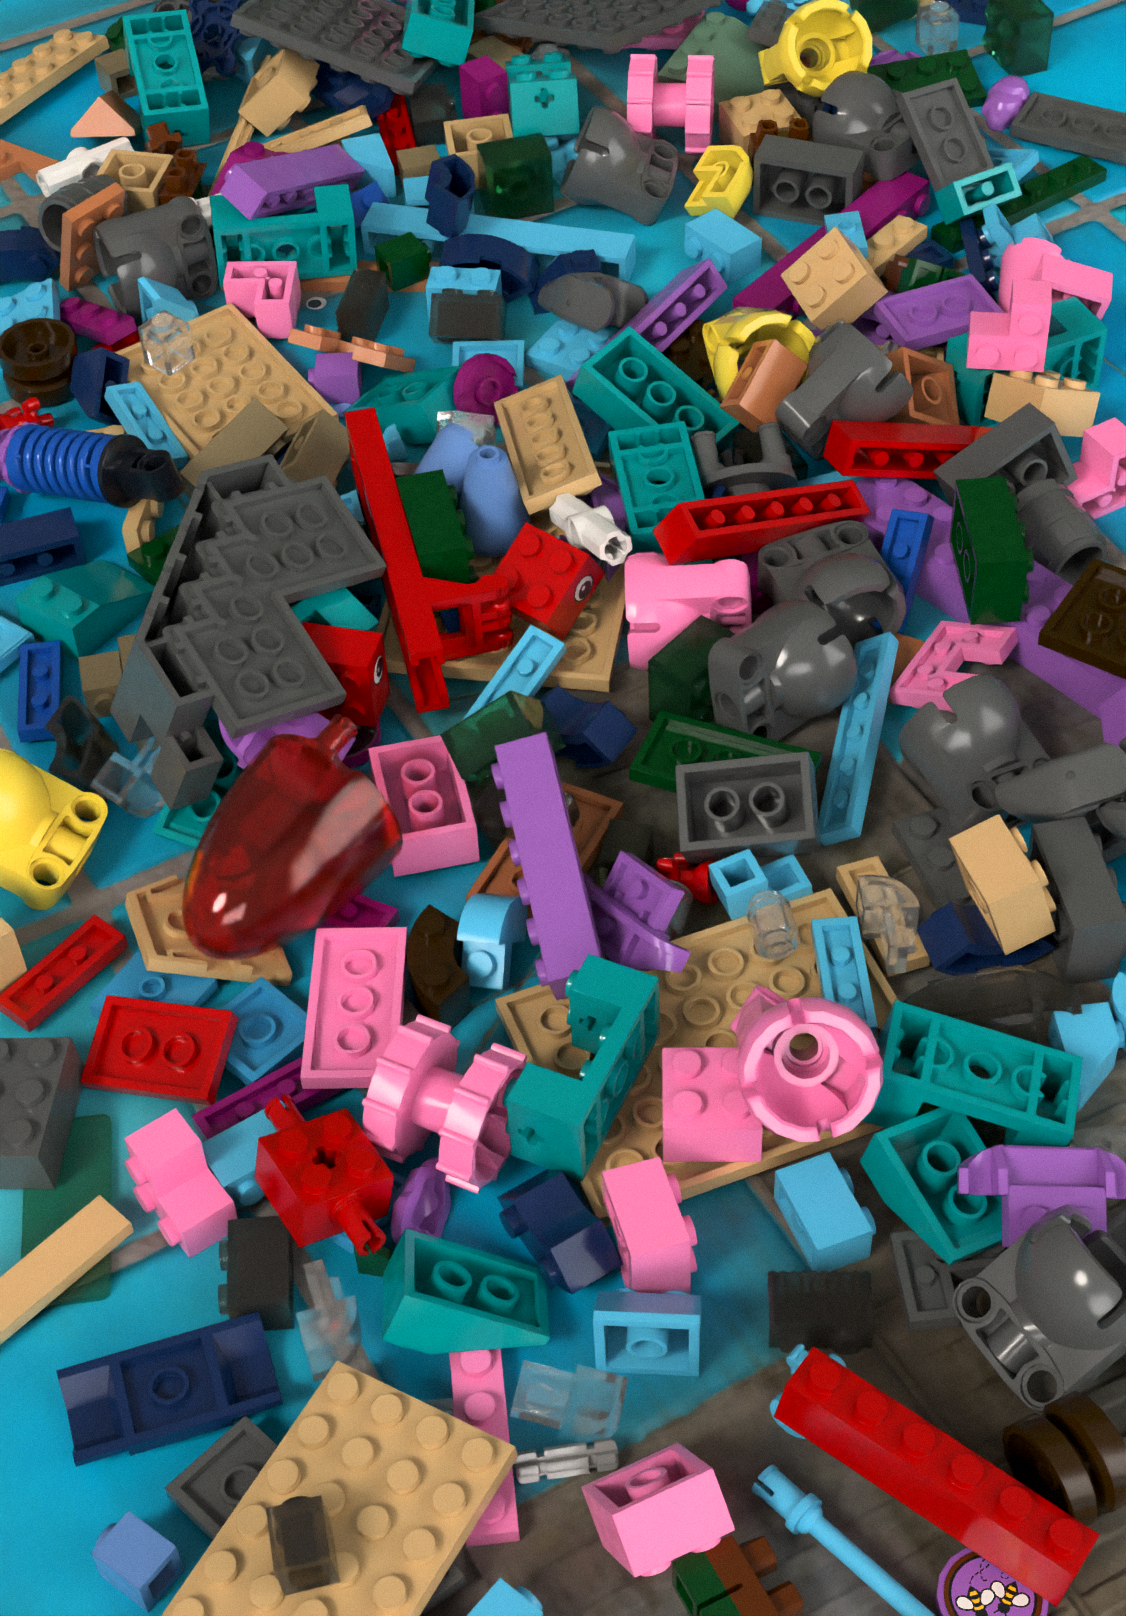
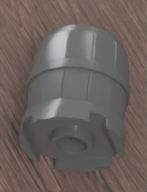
M105 174L91 175L79 180L77 183L61 187L58 191L51 194L43 201L38 214V225L43 239L54 250L61 252L62 214L116 182L120 185V183ZM126 191L124 199V213L121 217L133 214L132 210L128 212L126 200H128L129 197Z
M1044 479L1031 484L1016 495L1019 500L1016 517L1017 520H1023L1025 525L1024 545L1025 548L1032 549L1033 559L1073 586L1093 558L1105 562L1108 554L1105 537L1094 523L1090 513L1074 500L1073 493L1063 482L1058 484L1055 479Z

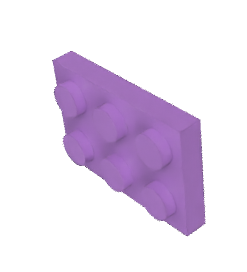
M972 274L879 299L873 305V313L899 347L903 346L914 351L948 342L949 338L967 333L969 330L970 311L1004 313Z

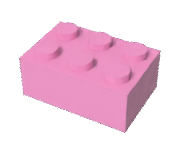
M449 733L368 748L373 785L376 788L375 794L394 877L480 861L477 826L453 734Z

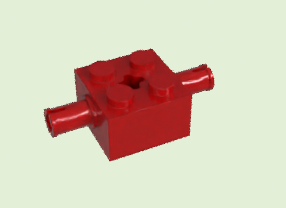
M284 1094L281 1096V1100L286 1105L285 1108L278 1097L273 1098L266 1105L264 1113L277 1132L258 1138L254 1179L299 1248L345 1231L360 1256H368L369 1251L365 1247V1243L370 1248L372 1254L377 1252L385 1244L386 1235L374 1220L388 1215L394 1180L391 1170L347 1108L306 1121L290 1095Z

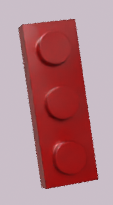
M94 914L0 995V1012L30 1033L129 947L126 936Z

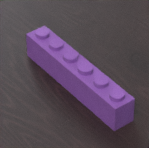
M338 144L320 146L314 149H305L295 153L271 156L241 164L236 163L226 172L224 176L226 182L219 192L248 220H253L314 205V187L348 184L351 193L366 170Z
M705 259L681 270L600 349L630 326L662 353L728 288L711 259ZM580 368L565 381L569 392L574 399L578 400L580 399L572 393V389Z
M542 732L495 745L498 763L491 764V769L497 789L505 790L507 800L499 802L500 810L506 828L513 826L515 839L508 840V845L514 866L521 865L524 878L517 879V885L523 905H531L533 918L526 919V925L532 945L539 944L542 958L535 960L539 981L542 987L549 985L556 1000L568 998L565 996L567 980L574 969L580 970L588 954L603 958L555 755L547 733Z

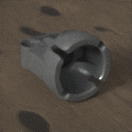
M847 71L837 76L826 88L821 101L837 107L838 111L834 115L821 110L815 112L812 124L813 142L864 150L863 171L870 173L873 178L880 181H888L898 177L920 160V156L895 100L903 92L891 89L880 77L865 71Z
M594 106L588 113L575 142L573 150L578 154L576 160L573 159L567 163L560 192L569 200L581 205L598 206L605 204L631 215L642 224L652 225L657 221L674 186L678 167V151L671 143L665 140H655L634 131L630 123L617 112L605 107Z
M177 196L167 204L124 217L108 219L94 227L92 237L101 273L105 278L117 276L119 280L118 283L111 284L108 288L110 297L118 312L131 316L134 319L142 317L137 279L143 276L178 289L186 300L193 298L205 299L215 292L218 280L212 237L205 217L190 197Z
M839 318L829 323L817 335L809 352L807 379L798 389L789 393L781 401L776 409L775 416L777 422L782 424L783 432L814 461L820 462L825 459L823 454L832 420L884 422L896 416L908 404L914 389L902 373L893 371L890 375L889 371L892 369V362L859 330Z
M847 520L823 525L764 545L759 550L757 587L763 594L768 596L773 606L785 600L795 598L807 600L827 611L835 620L836 626L818 637L817 640L821 645H826L843 634L847 637L854 652L857 642L880 635L874 627L876 620L879 621L884 633L890 631L895 635L902 626L907 611L903 586L868 538L869 532L867 527L860 522Z
M797 598L785 600L764 611L754 623L730 638H721L714 643L708 656V672L714 716L718 726L778 741L811 718L827 714L846 701L857 684L858 667L853 648L845 635L841 634L826 645H821L818 642V637L836 626L835 620L827 611L811 601Z
M990 674L970 677L943 692L944 699L957 716L955 723H948L933 702H928L905 723L898 735L902 755L915 773L929 783L947 809L951 824L959 832H963L997 814L1001 816L1006 826L1021 821L1022 819L1000 808L994 796V789L999 783L1052 760L1021 719L1018 703L1005 683Z
M1068 1204L1045 1213L976 1277L961 1282L955 1289L952 1298L953 1309L975 1345L1011 1390L1029 1408L1037 1411H1043L1045 1405L1069 1392L1077 1391L1080 1393L1126 1353V1253L1102 1230H1095L1081 1240V1236L1091 1231L1092 1225L1084 1213ZM985 1289L991 1298V1306L987 1314L982 1316L977 1309L976 1301L980 1292ZM1047 1373H1051L1054 1376L1058 1388L1055 1397L1050 1401L1044 1396L1041 1389L1042 1379Z

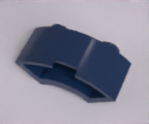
M456 154L432 161L425 193V199L430 203L426 223L438 230L442 236L450 239L459 236L466 229L476 188L473 170Z
M21 226V230L0 231V283L15 278L43 282L60 264L61 252L54 250L47 244L39 228Z
M464 234L445 240L439 267L451 266L454 268L473 269L483 267L501 270L502 297L505 303L534 291L540 268L539 262L523 247L506 239L485 234Z
M557 685L535 701L512 731L520 739L546 732L555 758L559 754L576 760V767L600 768L615 761L638 729L609 700L602 703L585 702L570 695Z
M950 902L934 911L927 920L916 927L934 969L957 977H978L979 973L977 970L1000 965L1004 972L1026 965L1056 948L1050 935H1047L1005 955L976 905L963 906Z
M546 1169L497 1197L503 1208V1211L499 1213V1217L504 1229L512 1239L520 1237L536 1260L541 1277L550 1288L558 1285L566 1292L574 1294L623 1265L602 1220L585 1207L562 1171Z

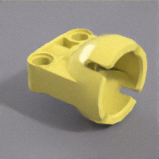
M813 0L798 7L783 25L778 43L769 49L758 52L764 86L791 82L797 90L814 98H822L826 88L837 76L847 71L867 72L872 59V35L866 20L857 10L849 13L847 9L850 5L840 0ZM801 53L807 54L810 58L809 68L802 64L800 59Z
M776 310L750 314L735 312L705 323L702 328L703 339L721 401L725 398L738 374L737 362L742 366L754 342L775 338L808 364L809 352L815 341L813 333L799 320H791V315ZM807 368L802 376L803 382L807 379Z
M1 748L0 887L21 897L23 902L32 909L47 910L52 908L61 899L90 857L108 814V807L104 799L98 794L83 792L31 764L26 758L15 752ZM79 817L88 818L92 822L83 821ZM36 880L47 881L51 886L41 885Z

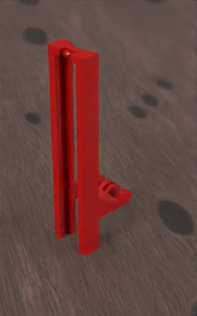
M375 407L345 412L347 435L350 438L348 441L349 449L353 451L350 452L352 473L371 543L387 565L381 581L417 714L450 708L448 691L440 664H445V660L497 651L501 648H509L512 645L514 633L508 626L511 625L512 611H510L511 600L506 597L510 589V581L504 574L500 573L483 575L476 583L471 584L423 577ZM458 607L460 631L453 633L439 632L433 612Z

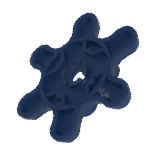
M210 0L189 1L188 8L192 14V20L189 24L201 76L204 71L212 66H215L216 71L222 76L232 77L237 73L239 64L235 57L236 50L241 42L252 37L241 34L239 32L240 29L230 26L232 13L248 0H221L218 3H210ZM215 33H218L220 35L219 38L216 36L211 40L212 36Z

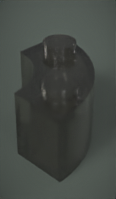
M67 695L44 727L55 738L57 743L55 757L48 771L53 776L83 792L98 794L107 804L108 800L117 790L116 783L121 764L119 746L114 736L80 700Z

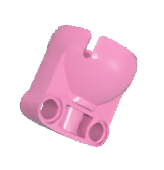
M655 551L636 552L626 556L624 563L626 618L630 622V631L627 635L630 667L642 671L660 670L678 663L691 651L711 650L714 643L724 637L730 638L752 624L750 576L748 567L744 562L736 559H726L714 564L669 565L665 555Z
M756 985L730 1025V1028L736 1033L739 1048L737 1055L738 1080L741 1084L742 1096L750 1113L772 1133L797 1142L821 1141L819 1134L823 1131H831L833 1138L853 1130L873 1110L883 1085V1061L879 1054V1046L869 1025L848 1006L823 997L787 1000L763 986ZM800 1033H808L815 1037L813 1044L804 1050L795 1049L789 1044L791 1039Z

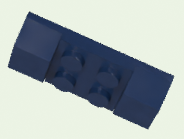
M316 60L320 65L315 77L318 82L310 93L330 109L334 108L339 113H343L365 105L370 119L390 109L395 93L391 91L389 86L381 83L372 84L365 82L358 74L350 71H336L330 67L329 63Z
M259 1311L56 1370L67 1409L74 1445L72 1453L76 1467L127 1451L132 1456L234 1425L233 1419L283 1405Z

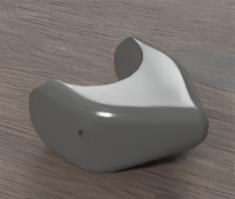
M600 272L566 274L549 281L541 288L538 294V304L542 308L569 323L594 333L604 329L607 325L621 329L649 302L647 293L641 286Z
M1103 742L1063 755L999 783L994 789L995 799L1000 808L1031 824L1085 816L1090 829L1101 826L1103 824L1095 814L1094 809H1097L1101 803L1116 799L1126 792V753L1116 745Z

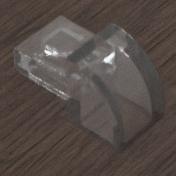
M873 874L858 875L856 909L862 939H881L887 974L906 973L908 954L915 953V935H917L920 911L917 897L906 885L896 879Z
M323 1259L303 1265L314 1308L296 1313L302 1342L314 1382L323 1380L337 1360L348 1365L356 1355L362 1338V1326L356 1297L353 1295L344 1298L338 1275L328 1278Z
M523 1360L509 1416L559 1429L557 1439L573 1442H593L596 1439L609 1438L616 1432L619 1426L628 1377L577 1364L575 1373Z

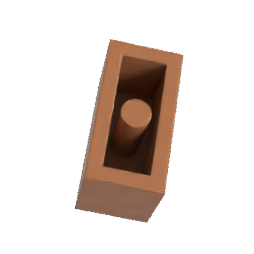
M775 338L754 342L720 408L753 433L758 432L759 426L769 422H777L775 416L777 407L789 393L802 385V376L808 364Z

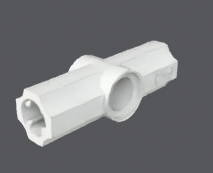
M123 136L91 150L78 147L68 154L66 160L38 170L36 178L43 195L47 198L61 187L77 183L88 176L96 175L111 149L134 151L130 141Z
M569 492L556 496V501L549 508L550 519L565 531L570 545L580 550L588 549L599 559L606 561L611 566L625 562L627 554L632 550L631 537L615 525L612 514L606 506L602 505L591 508Z

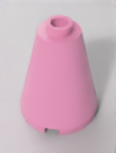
M1032 237L1023 238L1021 243L1013 245V242L1008 244L1001 257L998 306L1004 313H1009L1013 279L1031 280L1043 253L1063 258L1060 255L1062 251L1060 247L1047 240Z

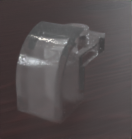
M154 736L150 737L132 762L115 751L90 784V787L136 818L152 816L162 810L165 804L164 799L150 778L161 749Z

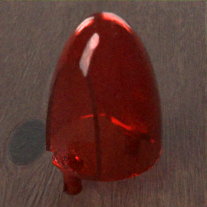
M336 714L316 738H307L295 734H280L270 738L246 765L217 806L193 854L182 896V919L187 938L194 948L203 955L217 960L234 961L265 955L302 938L357 898L400 854L403 837L399 822L391 806L377 787L361 771L350 769L341 762L337 755L358 733L355 724L348 717L344 716L342 718L341 714Z

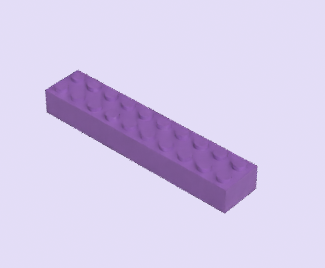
M864 477L855 483L871 512L861 523L867 527L869 532L868 538L879 554L881 553L892 509L927 513L935 518L915 593L955 621L970 623L949 543L953 507L908 478ZM1034 560L1033 572L1027 573L1026 576L1029 586L1028 604H1022L1020 621L983 625L1016 628L1018 643L1008 657L1100 719L1099 705L1125 687L1126 679L1038 645L1039 632L1073 585Z

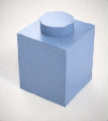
M127 1511L118 1523H112L103 1530L96 1541L94 1550L91 1552L100 1576L148 1613L185 1571L177 1546L130 1511Z

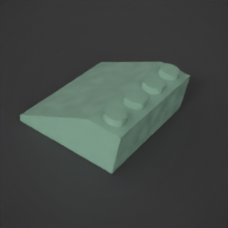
M706 12L659 71L658 82L686 83L688 55H713V58H715L713 122L719 123V102L731 100L737 96L745 97L764 91L758 52L771 47L747 40L749 27L737 18L726 16L721 12Z

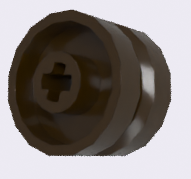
M36 318L16 323L2 333L0 336V366L3 369V379L11 399L22 404L23 401L29 398L37 397L40 407L64 402L74 396L70 391L74 355L78 354V345L75 334L69 325L56 319Z
M1077 1391L1069 1392L1045 1405L1042 1416L1032 1413L1004 1428L1002 1436L1004 1453L1013 1477L1084 1525L1089 1526L1095 1523L1098 1511L1103 1514L1111 1513L1126 1505V1445L1103 1410L1088 1396Z

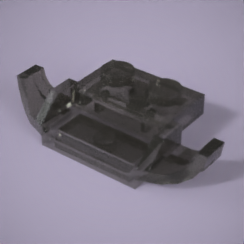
M1022 965L927 981V986L914 992L903 1001V1003L1037 1044L1035 1022L1044 1020V1012L1065 1011L1072 1015L1082 1014L1080 993L1073 985L1047 972L1023 968ZM969 1066L972 1073L976 1076L988 1075L987 1071L982 1067Z

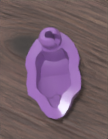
M1008 75L991 86L981 113L986 118V124L989 129L1002 131L1011 126V123L1030 97V89L1024 78L1017 75Z
M439 1157L429 1158L420 1167L410 1171L402 1194L393 1204L390 1225L392 1238L396 1246L405 1228L437 1238L442 1236L451 1208L450 1183L445 1181L447 1174L435 1169Z

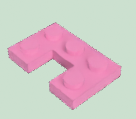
M941 621L890 688L889 693L892 704L921 708L926 703L933 702L939 710L953 712L944 699L943 692L961 681L979 675L956 672L964 661L981 662L986 665H1002L1018 643L1016 628Z

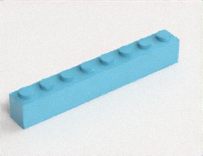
M373 202L361 223L364 254L375 255L374 246L412 232L421 243L424 242L431 252V261H440L445 240L450 238L442 236L438 230L426 223L429 210L427 208ZM470 214L466 229L459 234V236L464 234L497 236L523 247L539 262L538 276L560 254L572 253L576 250L594 249L603 274L628 282L636 264V240L634 234Z

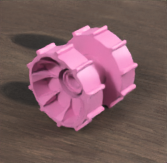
M631 54L628 70L627 122L630 123L632 129L656 140L657 127H685V153L689 155H703L706 148L712 146L715 84V58H713V55H688L686 83L658 82L657 57L655 54Z
M418 1014L415 1021L409 1022L405 1026H398L397 1034L387 1046L382 1057H378L376 1061L377 1067L367 1096L362 1101L364 1106L363 1132L379 1155L401 1164L405 1162L406 1157L414 1154L417 1150H423L424 1143L432 1131L438 1133L441 1138L439 1161L435 1169L447 1174L446 1182L479 1194L483 1186L489 1184L492 1180H497L499 1171L511 1153L510 1135L506 1133L507 1107L503 1105V1096L509 1081L512 1078H519L527 1064V1055L494 1042L490 1050L484 1051L481 1055L475 1054L473 1063L465 1075L456 1073L457 1048L460 1045V1040L455 1039L450 1034L451 1026Z

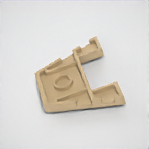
M245 849L230 853L229 859L221 863L215 864L211 860L198 865L197 872L182 878L172 875L126 894L125 907L147 971L253 983L262 976L274 986H290L292 971L282 945L276 944L235 949L215 893L253 889L255 875Z

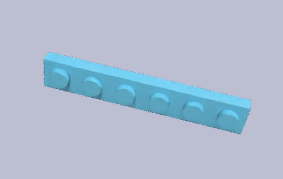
M890 631L855 644L854 656L858 667L857 684L842 705L819 814L820 842L824 846L861 836L899 641Z

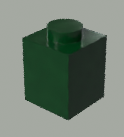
M412 232L374 246L378 275L394 292L428 279L430 273L429 262L432 260L431 252L426 243H421Z

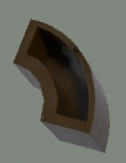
M429 904L416 919L408 938L407 961L415 1007L421 1015L450 1025L452 1030L472 1011L469 976L461 969L463 941L456 940L459 922Z

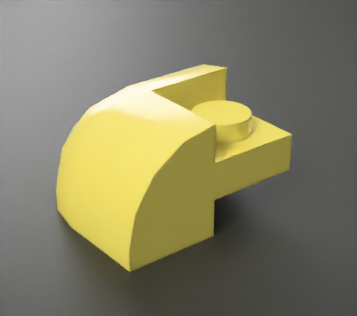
M708 146L693 170L699 182L685 203L684 208L690 216H701L717 208L734 219L751 190L754 172L750 158L740 146Z

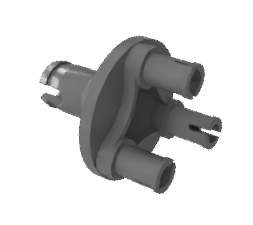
M769 422L758 427L757 431L763 459L760 463L745 464V454L742 449L734 450L735 456H733V460L731 450L722 452L720 454L722 463H719L715 432L700 431L691 436L703 493L717 485L725 486V497L798 487L797 475L792 466L791 456L786 454L782 424L779 422ZM742 554L735 555L736 560L742 561Z

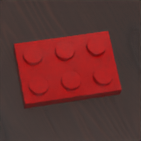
M106 995L80 1083L89 1089L210 1106L214 1104L239 1018L232 1011Z

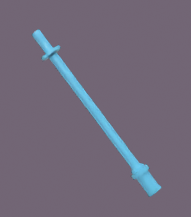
M773 1464L768 1466L758 1476V1479L763 1484L754 1482L752 1492L763 1499L786 1520L785 1527L794 1535L801 1533L813 1536L902 1616H936L823 1517L822 1500L814 1493L805 1494Z

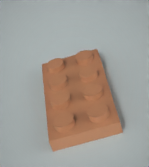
M561 781L582 872L586 874L624 815V803ZM513 827L467 893L466 903L476 893L520 896L517 879L524 878L521 865L514 866L508 845V840L515 839ZM530 904L528 905L527 919L533 918Z

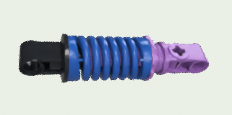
M24 422L22 425L14 426L12 429L0 430V480L5 481L9 486L14 487L17 492L22 494L38 493L107 503L118 508H130L141 499L154 500L160 503L171 501L177 498L185 488V484L170 453L166 450L147 449L144 442L135 435H109L40 426L34 422Z

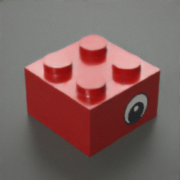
M527 522L494 572L495 574H504L510 581V589L506 597L511 600L510 611H512V614L562 641L605 575L603 569L589 554Z
M302 622V626L347 693L342 704L318 711L317 713L331 721L376 727L390 695L383 634Z

